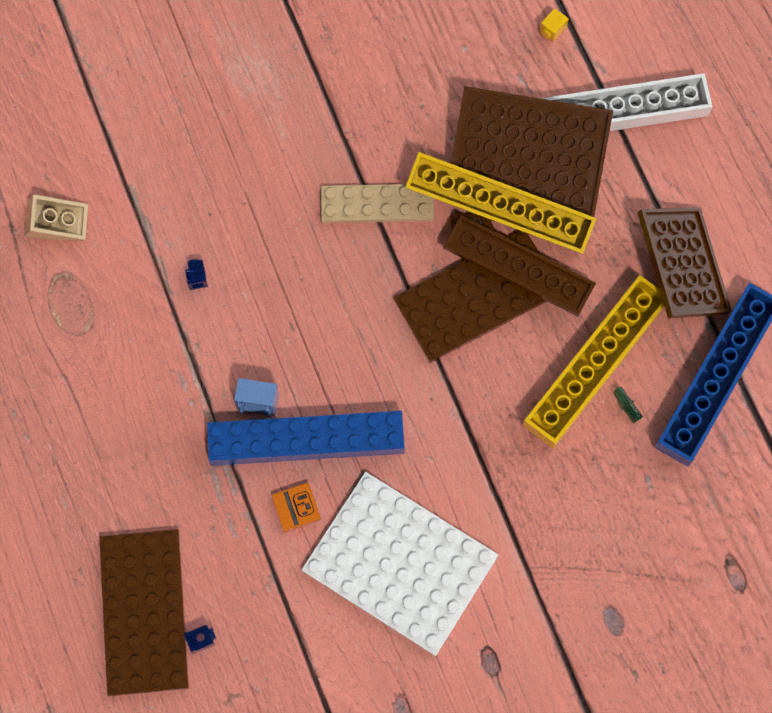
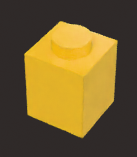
M554 8L541 22L540 32L542 36L554 42L567 28L569 18Z

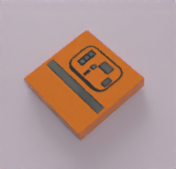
M309 482L272 495L284 533L321 520Z

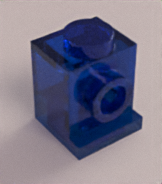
M189 260V269L185 270L189 290L208 287L203 260Z
M207 625L184 633L192 654L214 646V640L217 639L213 628L209 629ZM203 634L204 640L198 641V635Z

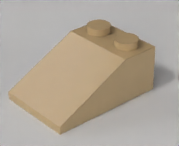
M33 194L27 200L24 236L38 239L84 241L86 237L88 204Z

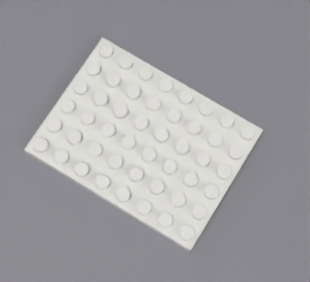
M365 472L302 568V572L436 657L499 555Z

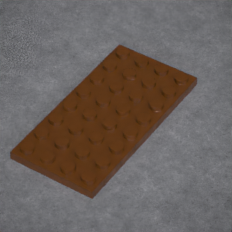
M520 231L508 238L540 254L528 234ZM467 260L393 297L394 302L429 363L547 302Z
M179 530L99 536L107 696L189 689Z

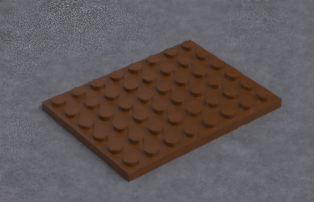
M464 86L451 164L594 217L613 110Z

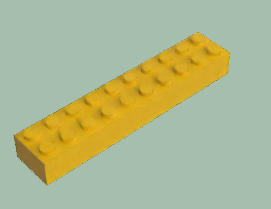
M418 152L405 187L411 191L580 254L584 253L597 219Z
M641 275L638 276L524 420V428L552 449L557 446L665 308L660 289Z

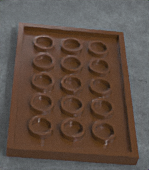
M701 207L641 209L638 211L637 214L668 319L727 315L731 313L732 310Z

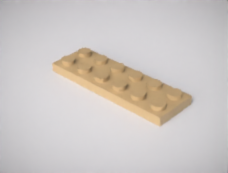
M406 184L321 186L322 223L434 221L433 198L406 189Z

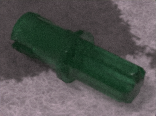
M618 387L613 391L622 405L621 410L624 409L633 424L643 418V415L634 404L635 401H631L622 387Z

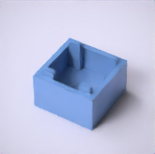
M238 378L234 398L237 410L242 414L246 411L265 414L268 418H271V415L275 416L279 399L277 384Z

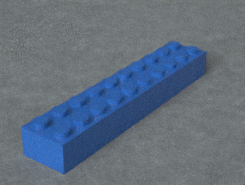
M750 282L748 283L654 448L687 467L693 462L772 322V295Z
M402 411L207 423L208 461L211 466L405 453Z

